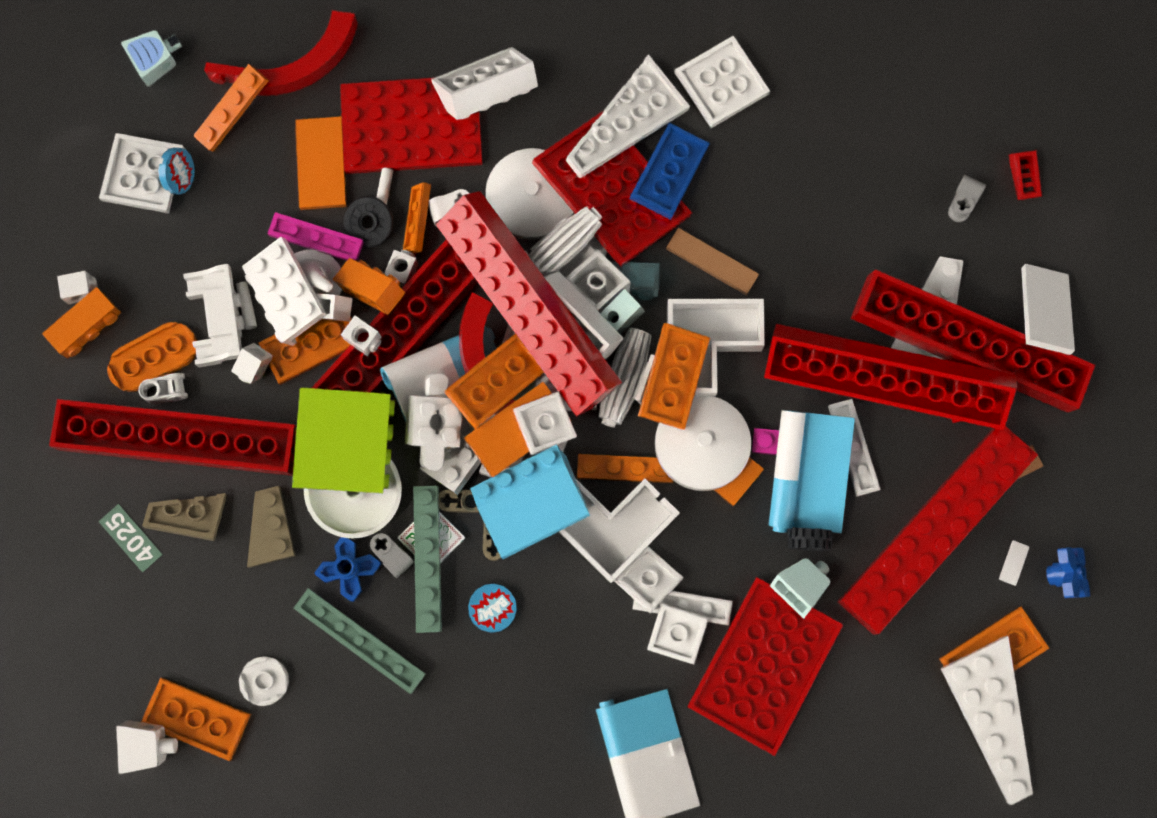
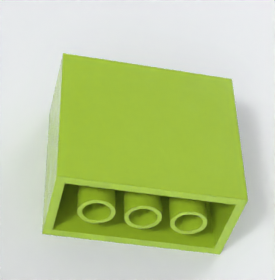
M300 388L292 487L383 494L384 489H389L390 474H385V465H390L391 449H387V440L392 441L393 425H388L389 416H394L395 400H390V394Z

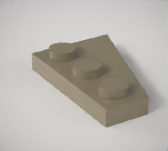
M280 486L255 492L247 568L296 556Z
M223 493L211 497L199 496L187 500L175 499L149 503L142 526L146 529L215 541L227 495Z

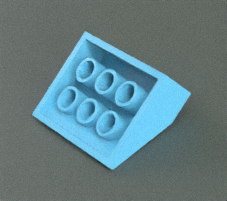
M557 444L470 488L477 508L502 559L590 516L569 461Z

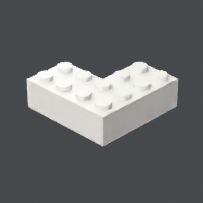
M668 299V324L710 337L694 396L716 397L717 352H762L765 346L764 299Z
M576 479L590 516L559 531V533L612 583L680 512L665 498L658 502L656 498L660 493L644 479L610 513Z

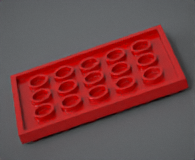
M433 78L340 84L345 174L382 172L383 168L399 171L483 165L480 113L478 111L470 114L468 118L455 119L447 112L432 83Z
M602 111L533 158L532 164L575 214L586 206L589 210L594 207L603 217L599 220L602 225L594 234V237L617 264L622 267L688 219L692 212L681 200L670 220L629 199L648 163L634 145L582 178L578 177L567 163V156L591 129L594 122L603 114L604 111Z
M756 577L687 707L775 756L843 624L814 608L803 619L770 587V584Z

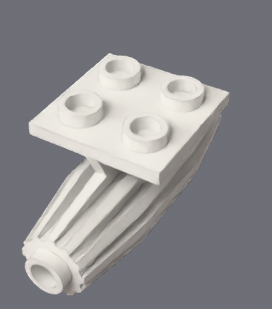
M587 206L568 219L564 217L531 248L532 252L528 256L544 277L556 272H560L564 277H567L596 252L588 242L601 227L602 223L599 220L603 217L594 207L589 210Z
M629 328L615 353L611 368L622 383L601 400L598 417L602 419L601 423L606 426L615 428L616 424L621 425L633 401L636 400L640 405L642 403L655 356L650 355L647 362L651 335L643 330Z

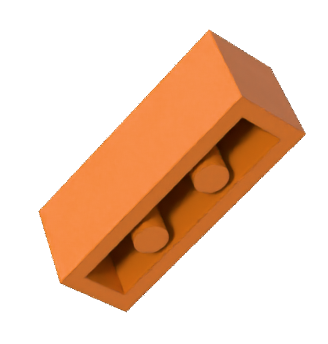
M349 258L332 279L345 293L387 315L405 294L399 286L400 281L390 274L386 276L376 267L371 269L362 260L357 262Z
M96 287L42 334L59 354L68 359L77 355L81 351V347L88 341L96 339L100 331L104 327L113 324L122 312L104 292Z

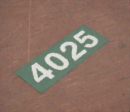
M119 504L98 521L142 573L163 555Z

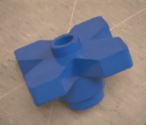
M341 537L334 546L337 559L331 562H322L314 574L326 583L340 579V594L349 601L354 602L362 592L359 576L375 575L382 563L370 554L356 558V544L349 538ZM352 565L351 571L346 573L345 567Z
M1057 549L1059 562L1048 566L1046 570L1049 584L1063 587L1064 598L1089 597L1090 588L1086 578L1084 549Z

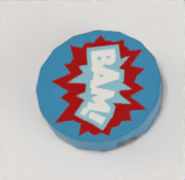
M178 147L169 148L161 157L163 158V163L159 164V179L165 190H168L171 194L180 195L186 193L193 183L195 173L194 162L187 150Z
M488 584L474 592L470 598L468 610L474 625L483 631L493 633L500 632L510 626L515 618L517 606L514 596L508 589L501 585Z

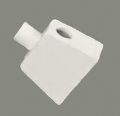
M125 721L116 726L119 773L156 767L166 760V753L177 752V739L165 738V728L162 725Z

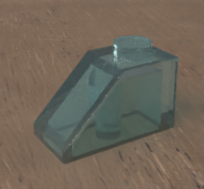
M612 262L630 280V292L634 296H639L643 300L658 297L659 263L627 262L620 267L617 262Z

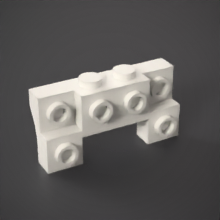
M223 264L203 271L183 274L188 287L186 297L189 300L204 298L208 335L211 338L192 342L197 355L195 365L205 367L222 364V361L237 359L242 350L241 330L245 328L242 315L239 316L238 307H241L242 304L240 294L234 290L231 267L228 264Z

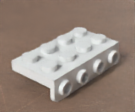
M278 238L242 266L246 273V281L256 292L255 298L263 306L266 312L265 317L273 325L276 331L275 336L281 343L293 346L297 343L295 339L297 336L327 315L285 238Z

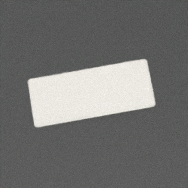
M1014 540L1012 541L999 580L1016 586L1029 546Z

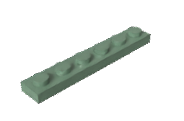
M439 486L413 487L416 633L442 632Z
M308 588L295 605L294 609L408 693L412 694L426 675L422 670Z

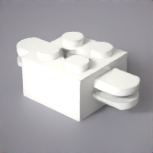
M430 373L427 375L424 384V396L408 395L405 444L421 446L420 464L425 469L433 471L442 468L445 447L460 448L462 413L444 393L449 387V379L442 373Z

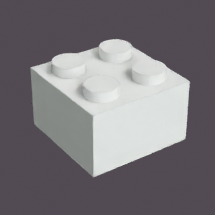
M598 250L565 277L599 313L624 289L630 293V280Z

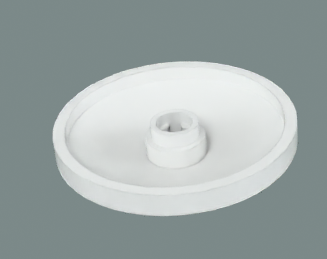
M522 149L507 155L493 168L486 185L487 201L513 236L521 239H542L564 217L568 219L574 215L570 207L532 164L533 158L545 151L542 149Z
M697 395L694 396L685 430L659 423L655 435V451L660 466L673 481L688 489L710 491L726 486L742 472L750 456L751 435L745 419L731 404L717 397Z
M392 460L390 465H385V474H390L389 489H384L383 494L304 489L307 509L315 522L333 535L344 538H361L371 535L388 524L398 509L401 499V480L398 470Z

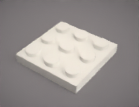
M734 36L675 69L676 76L710 128L720 124L770 93L769 88Z
M116 133L99 199L105 202L169 213L174 194H171L162 187L159 179V164L163 163V158L161 157L167 149L173 147L185 149L184 146Z

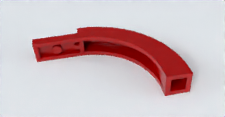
M332 11L330 22L324 35L310 52L297 61L282 67L257 69L269 80L258 95L268 96L294 92L315 83L328 74L344 57L353 41L358 26L355 14ZM206 62L204 71L214 83L224 84V82L234 84L245 68Z
M473 292L465 306L459 330L460 357L465 374L485 358L483 333L487 316L493 305L492 302ZM510 400L506 405H504L500 410H498L495 413V415H497L506 407L514 403L515 400Z

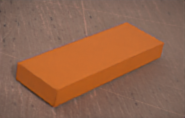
M425 182L411 188L403 250L413 254L422 252L431 189V184Z

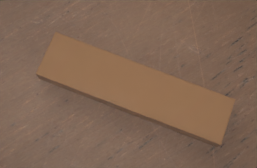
M680 228L677 229L666 247V250L746 296L759 276L755 271Z

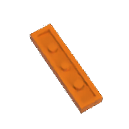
M248 64L194 134V137L209 151L214 152L269 80L254 66Z
M578 454L577 479L642 482L646 479L648 482L673 483V480L660 466L657 458Z

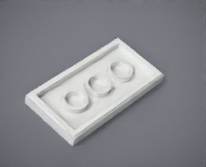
M1025 264L1021 270L1026 344L1071 355L1075 351L1069 275Z

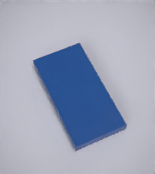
M669 123L629 199L671 220L710 143Z

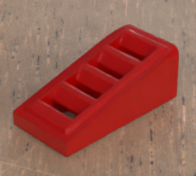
M1037 150L1010 154L1009 162L1017 199L1042 197ZM1027 159L1028 164L1020 165V160ZM1029 168L1030 173L1021 174V169ZM1031 177L1032 182L1022 183L1023 178ZM1033 186L1034 191L1023 192V188Z

